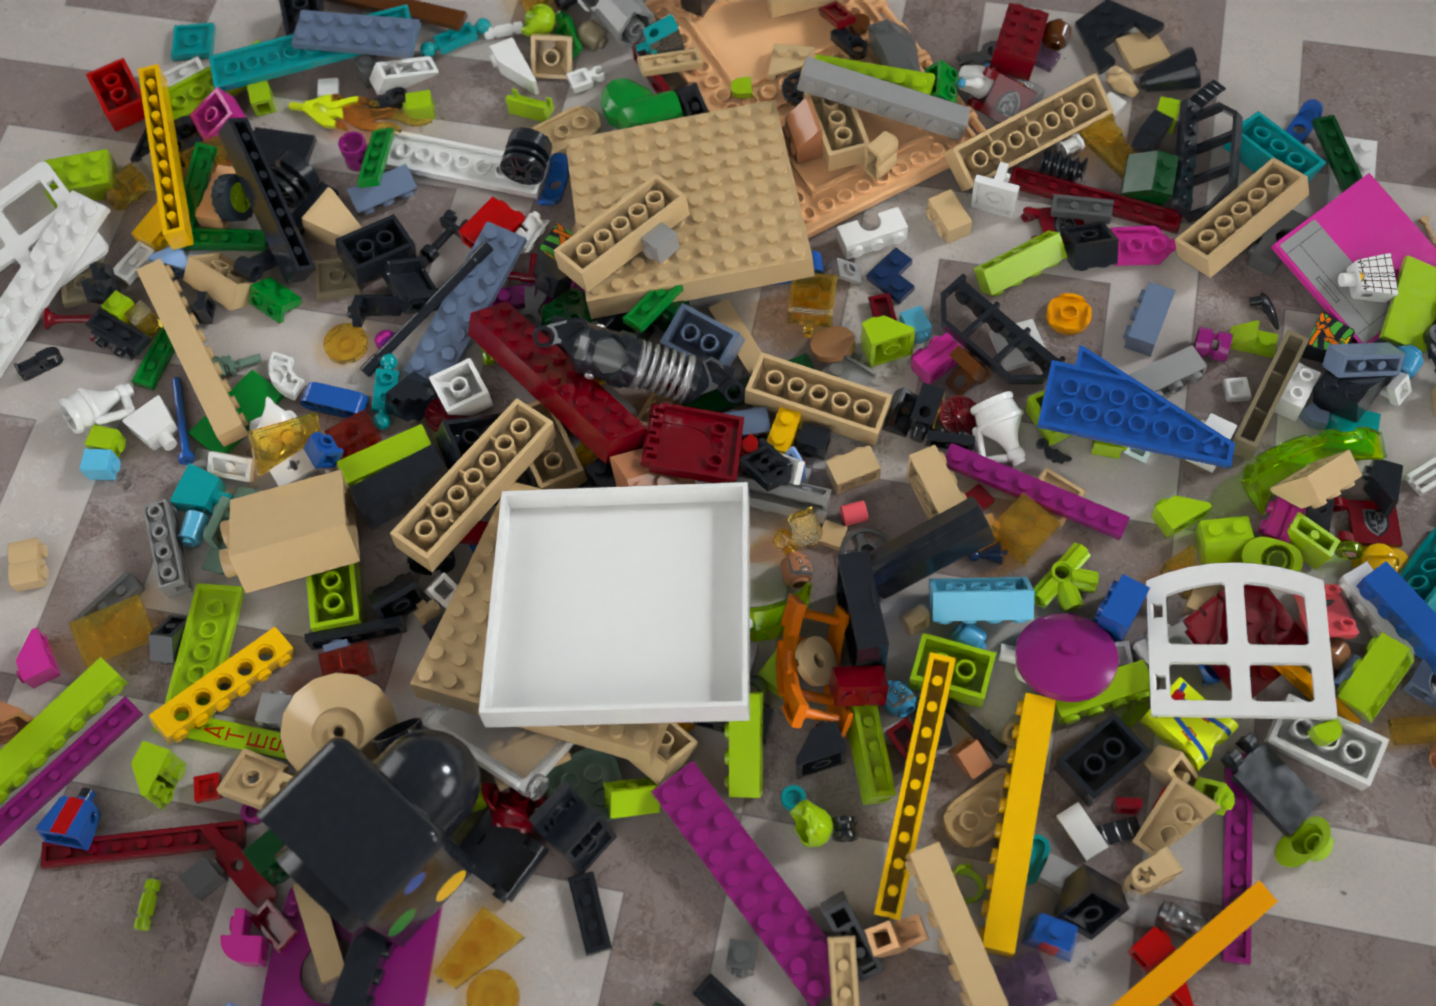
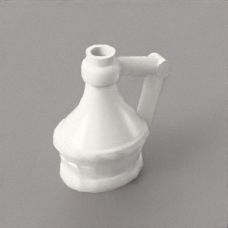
M129 383L125 385L119 384L109 391L77 388L69 397L61 398L57 401L64 420L76 434L84 432L85 429L92 428L93 424L103 426L105 423L124 419L135 412L131 396H134V391ZM119 402L123 403L125 409L108 413L114 405Z
M1011 391L993 396L970 409V413L975 416L977 425L972 430L973 436H975V450L977 454L999 463L1009 461L1013 467L1026 461L1024 449L1019 446L1018 430L1024 410L1019 408L1013 400V393ZM983 435L995 440L1007 453L986 456Z

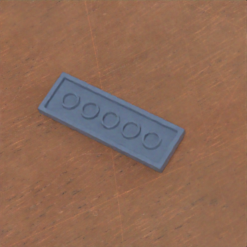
M301 10L291 44L293 48L412 58L421 23L419 19Z

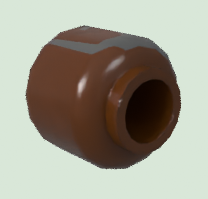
M1060 18L1046 23L1042 42L1048 50L1058 52L1067 47L1071 35L1070 25Z

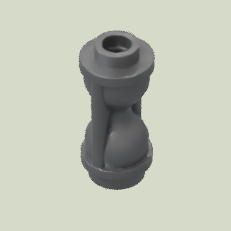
M1164 900L1156 915V920L1160 921L1162 926L1188 939L1210 922V920L1174 901L1168 902ZM1187 915L1193 917L1196 920H1191ZM1180 928H1185V929H1187L1190 933H1188V932H1186V931H1184V930H1182V929H1180Z

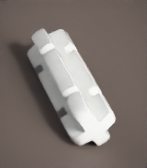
M521 21L513 22L514 25L507 23L497 25L495 28L491 26L487 32H484L486 40H491L495 36L501 38L512 36L513 33H516V35L523 34L521 31L523 24Z

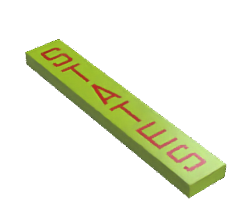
M214 718L212 725L196 726L188 732L189 734L185 738L242 751L244 748L266 757L288 761L280 737L281 732ZM153 726L152 731L155 733H159Z

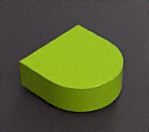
M750 76L736 78L732 81L731 93L735 98H753Z

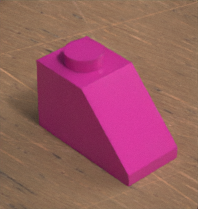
M37 628L31 629L16 659L19 669L16 671V674L21 683H26L34 689L61 676L46 635Z

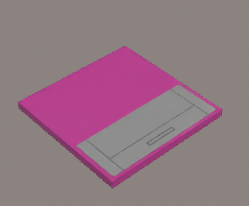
M1370 173L1271 247L1328 315L1354 329L1355 334L1351 340L1353 344L1373 343L1380 337L1390 301L1381 303L1353 299L1349 287L1339 286L1338 276L1340 273H1347V268L1359 259L1391 253L1396 281L1403 258L1407 255L1436 267V248Z

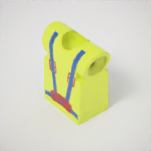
M1181 677L1170 687V695L1173 700L1207 701ZM1151 708L1139 721L1167 746L1182 751L1197 773L1210 760L1214 746L1225 743L1239 727L1232 718L1151 717Z

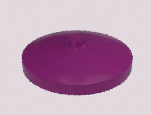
M1066 613L1046 615L1031 622L1020 634L1015 651L1017 669L1024 681L1038 693L1064 702L1085 701L1103 693L1112 684L1119 663L1116 645L1111 636L1101 626L1085 617Z

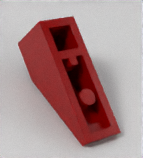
M1154 926L1127 952L1149 974L1175 952L1176 949L1171 944V937L1164 930H1159ZM1187 982L1183 983L1168 996L1176 1006H1194Z

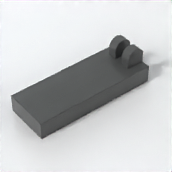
M1054 194L1051 217L1099 221L1108 225L1111 223L1114 200Z
M126 571L81 611L78 616L88 629L96 634L137 595L142 593L145 587L132 573Z

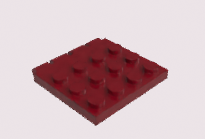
M661 402V405L653 404L650 410L640 465L648 468L649 472L707 483H736L744 417Z
M1249 584L1243 586L1247 641L1249 644H1308L1307 635L1268 587ZM1225 588L1200 606L1199 610H1195L1183 620L1184 625L1187 627V630L1184 632L1193 644L1225 645L1228 643ZM1210 665L1231 691L1230 668L1227 665ZM1252 665L1249 667L1252 699L1282 675L1272 665Z

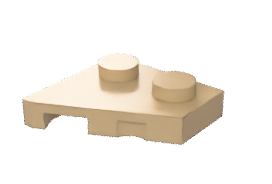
M774 43L768 80H775V76L786 73L789 76L801 71L806 57L814 58L815 47Z

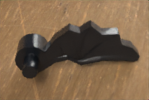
M1040 438L1036 442V447L1040 450L1044 449L1046 458L1051 460L1052 463L1058 462L1063 464L1072 460V457L1061 453L1058 449L1050 448L1045 438Z

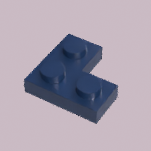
M895 247L866 275V280L883 293H890L891 299L900 305L915 288L912 283L901 276L912 265V259Z

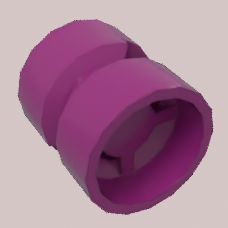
M355 131L347 132L340 137L338 147L347 168L358 172L361 170L368 145L361 133Z
M1200 326L1193 347L1202 358L1210 356L1211 360L1224 363L1230 350L1233 334L1224 331L1214 333L1213 329ZM1213 340L1218 341L1215 350L1211 349Z

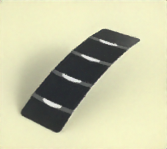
M1212 80L1197 91L1190 100L1202 109L1216 96L1225 91L1226 88L1216 80Z
M1137 817L1096 826V829L1107 845L1134 839L1141 829Z

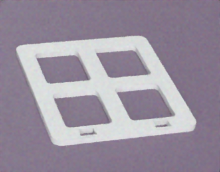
M46 162L37 163L0 191V237L5 243L4 248L0 250V272L14 261H18L21 266L23 265L32 248L37 244L70 194L52 167ZM53 181H55V183L59 187L54 191H52V189L49 187V185L53 183ZM42 182L58 207L33 227L19 235L4 215L3 209L33 186ZM98 231L62 286L86 270L90 264L107 254L109 250L108 244Z

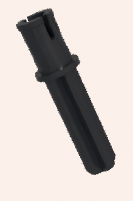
M953 698L947 699L945 712L968 734L977 739L980 745L997 760L1006 751L1007 747L991 734L990 729L986 730Z

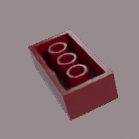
M1009 3L990 66L1002 74L1030 81L1049 13L1040 9L1024 7L1021 4Z

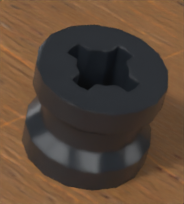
M842 815L831 819L835 830L832 834L833 841L852 842L858 840V833L855 831L857 817Z

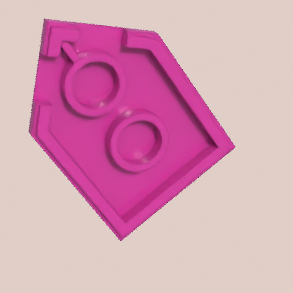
M1156 226L1110 228L1119 239L1118 264H1114V266L1160 265L1176 249L1175 239H1170L1164 235L1162 230Z

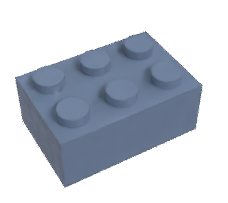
M684 303L681 304L660 340V343L664 347L667 346L670 351L676 349L677 355L684 351L685 359L691 353L700 356H712L720 361L722 365L729 367L745 342V339L739 332Z

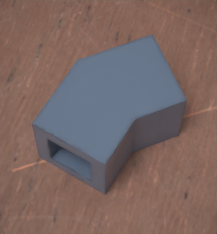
M1311 403L1301 411L1299 418L1309 428L1323 431L1328 424L1330 412L1321 410L1314 403Z

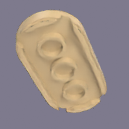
M574 106L531 129L541 132L551 141L553 147L550 155L551 158L556 152L567 153L565 140L599 134L602 123L599 113L594 108Z
M1003 767L994 771L948 805L943 817V827L946 835L954 844L962 848L974 849L983 846L994 838L996 823H1001L1003 813H999L998 810L1001 797H1006L1007 788H1003L1005 773H1010V767Z

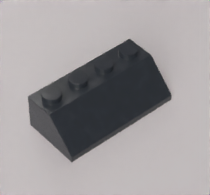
M430 444L348 489L370 529L373 530L414 508L448 470L434 446Z

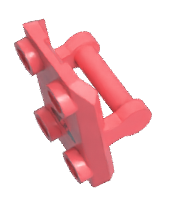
M1324 584L1329 638L1343 637V639H1354L1359 634L1348 604L1341 594L1342 589L1336 584ZM1294 594L1300 611L1297 624L1306 634L1305 600L1302 596Z

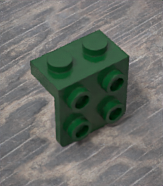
M576 288L567 290L544 306L542 311V325L552 323L554 315L566 319L583 318L589 323L597 320V318L591 319L586 295Z

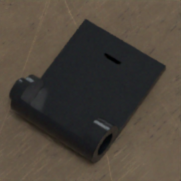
M489 807L460 845L473 863L472 874L493 888L495 891L492 895L504 904L507 900L511 903L550 851L526 833H521L514 828L494 826Z

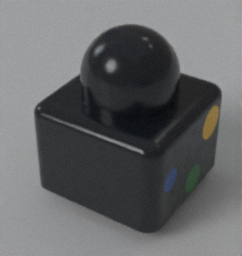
M422 729L407 733L392 742L373 762L349 740L342 737H334L256 815L284 843L274 854L276 861L330 916L358 938H361L371 927L403 948L472 874L473 863L470 857L450 835L468 817L477 802L480 791V771L470 749L457 737L440 730Z

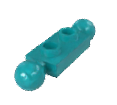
M480 18L472 26L470 21L463 24L460 31L450 29L433 36L434 43H422L420 53L423 57L428 56L432 58L437 50L443 55L479 39L477 33L484 35V32H487L489 27H491V23L486 18Z
M391 353L382 356L380 366L383 369L376 368L371 412L377 413L373 417L372 422L378 430H386L391 424V418L388 414L392 413L385 410L386 392L398 384L399 371L394 370L397 367L398 360Z

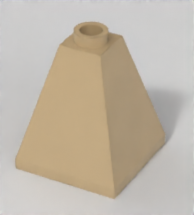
M330 187L324 191L302 217L306 239L336 246V238L362 228Z

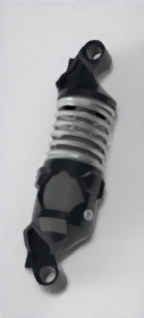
M554 315L552 323L539 326L532 333L533 342L540 347L546 348L558 343L562 344L577 374L584 375L587 379L595 378L605 381L607 385L620 389L622 387H629L633 389L638 386L640 391L646 389L648 394L654 391L656 396L663 394L665 399L671 396L673 401L678 399L679 403L681 402L685 405L692 403L714 389H717L725 400L732 403L740 402L745 396L744 387L733 376L735 368L722 365L720 361L712 356H700L692 353L688 355L685 361L684 351L679 354L676 361V349L671 351L666 363L669 352L667 346L663 348L662 352L660 351L659 343L652 349L651 341L646 344L644 339L642 340V338L637 337V334L624 330L618 332L605 328L602 324H591L583 318L566 319ZM540 330H547L550 335L546 343H540L537 340V334ZM661 380L663 384L658 391L659 381ZM671 383V387L667 393V384ZM678 385V393L675 395V388ZM735 385L738 393L735 397L730 398L728 396V389Z

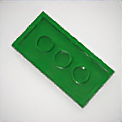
M251 370L229 392L230 397L234 395L240 405V408L237 409L238 413H243L249 425L245 426L248 433L251 432L250 421L262 416L266 397H270L276 405L285 398L270 382L254 370ZM206 415L188 432L193 439L210 452L215 451L229 454L244 439L242 438L224 447L217 438Z

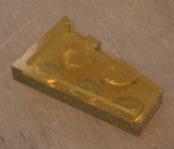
M1111 113L1082 130L1079 135L1084 143L1122 179L1124 177L1127 156L1134 154L1130 144L1125 142L1122 136L1123 131L1116 125L1115 116Z
M313 412L248 431L256 474L260 477L303 449L310 435L315 432H321L318 415Z
M483 906L434 973L457 990L526 938Z

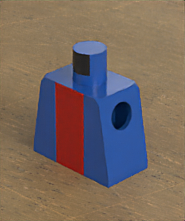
M82 788L77 798L60 797L36 827L43 840L47 843L89 850L101 818V812L92 802L96 793L91 789Z
M1038 913L1029 917L1021 943L1071 962L1078 939V927L1047 914Z

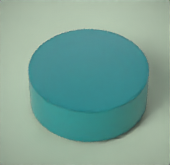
M798 785L785 787L780 796L781 804L784 809L790 812L798 802L806 800L805 791Z

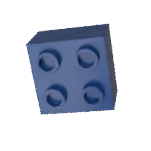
M1122 574L1119 582L1116 580L1112 582L1105 599L1096 612L1093 622L1101 626L1114 642L1123 641L1150 587Z

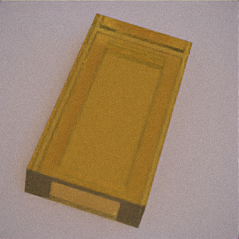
M1436 715L1391 718L1388 720L1394 746L1436 743Z

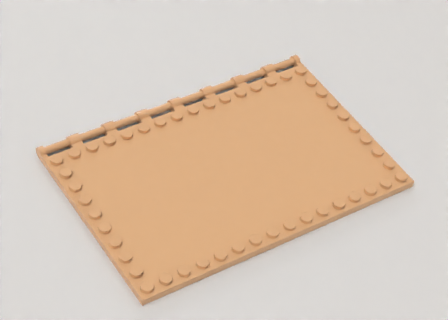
M649 0L644 2L654 14V22L673 14L685 50L698 48L703 61V68L681 71L679 74L686 83L697 82L708 112L775 99L781 127L785 126V117L795 108V105L792 106L790 102L787 103L782 94V84L788 77L786 73L775 76V80H768L774 43L815 47V56L819 54L854 60L830 40L831 31L836 28L820 16V7L771 18L765 0H715L702 18L681 8V0ZM845 0L839 2L854 15L858 13L867 15L870 19V25L883 21V17L879 14L882 13L886 19L906 28L910 33L906 25L900 22L888 8L889 5L885 0ZM868 31L864 34H854L851 32L855 36L859 35L867 42L866 57L854 61L882 65L869 46ZM916 43L920 71L925 72L923 68L932 65L933 59L926 50H922ZM856 46L853 48V50L855 52H861L863 48ZM750 76L753 98H735L731 93L732 81L736 78ZM795 78L790 80L793 83L797 82ZM957 94L956 104L970 108L968 124H971L978 134L985 131L986 128L978 120L976 112L970 106H967ZM857 109L870 143L884 131L893 134L898 140L897 164L878 181H875L865 173L864 163L829 172L823 156L797 164L795 156H791L788 143L790 142L784 138L808 239L950 168L943 153L976 136V134L968 125L959 141Z

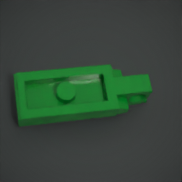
M559 10L555 14L558 24L555 33L572 37L573 61L583 48L572 17L568 13Z

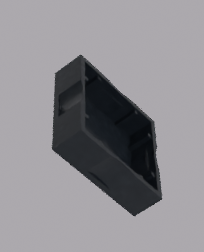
M868 550L837 555L836 598L838 605L850 614L849 625L845 630V638L851 666H882L885 673L889 641Z

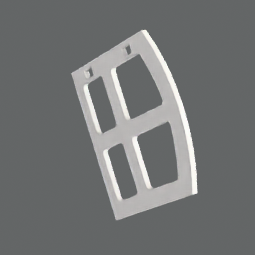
M1217 563L1179 569L1146 581V586L1150 587L1146 596L1151 717L1337 720L1323 580L1301 572L1275 566L1251 563ZM1246 584L1263 586L1302 596L1305 600L1308 644H1249L1247 641L1243 586ZM1223 585L1225 588L1228 643L1225 645L1170 644L1168 642L1166 597L1199 587ZM1153 606L1162 607L1163 617L1154 618ZM1170 665H1227L1230 668L1232 699L1229 701L1173 700L1170 695ZM1252 665H1298L1310 667L1314 700L1312 702L1254 701L1251 696L1249 667ZM1156 677L1165 678L1166 689L1157 690Z

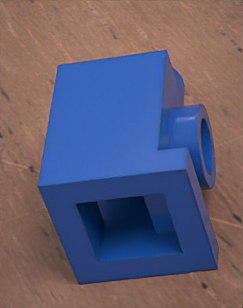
M315 432L310 435L303 448L315 469L336 467V462L340 460L344 453L342 448L337 447L331 435H322L321 432Z

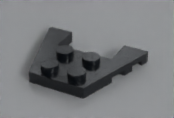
M1104 0L1075 21V28L1084 46L1087 47L1090 58L1095 63L1096 70L1100 75L1115 65V59L1104 49L1112 44L1116 38H1120L1135 27L1150 40L1164 29L1163 22L1112 0Z

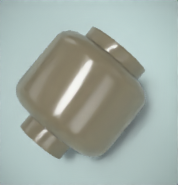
M595 20L584 21L577 31L581 44L591 51H596L598 48L603 49L608 42V38H606L607 29Z

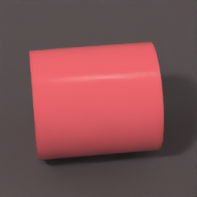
M864 500L840 506L844 526L869 521Z

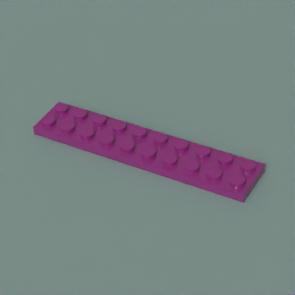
M692 761L651 792L809 1006H816L831 994L827 937L694 761Z

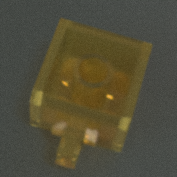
M814 273L815 276L792 280L788 302V323L804 325L803 337L813 338L814 326H833L838 275Z

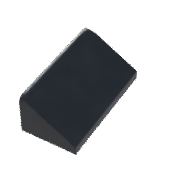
M905 387L896 390L893 394L891 406L882 430L907 437L910 429V418L918 396Z

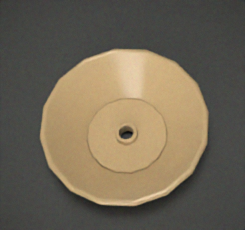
M333 673L311 680L294 694L283 713L280 737L286 758L298 772L331 738L337 737L334 734L335 728H341L343 735L340 737L353 743L373 762L378 755L371 740L385 729L398 724L392 702L378 685L359 675Z

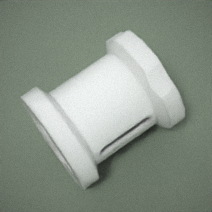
M1073 133L1070 138L1058 141L1055 147L1057 153L1063 150V157L1065 158L1069 152L1071 154L1076 151L1081 152L1085 145L1081 136L1078 133Z

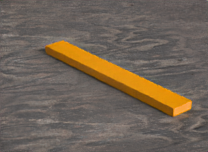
M1258 880L1111 1006H1158L1279 901Z

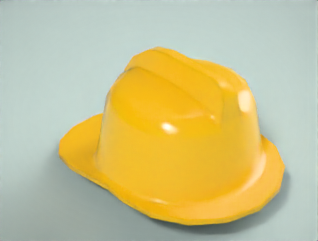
M1376 543L1357 549V556L1352 559L1351 565L1355 569L1368 562L1372 569L1375 570L1387 561L1399 574L1410 558L1397 547Z

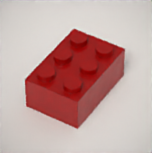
M124 57L85 74L115 132L145 119L141 89Z

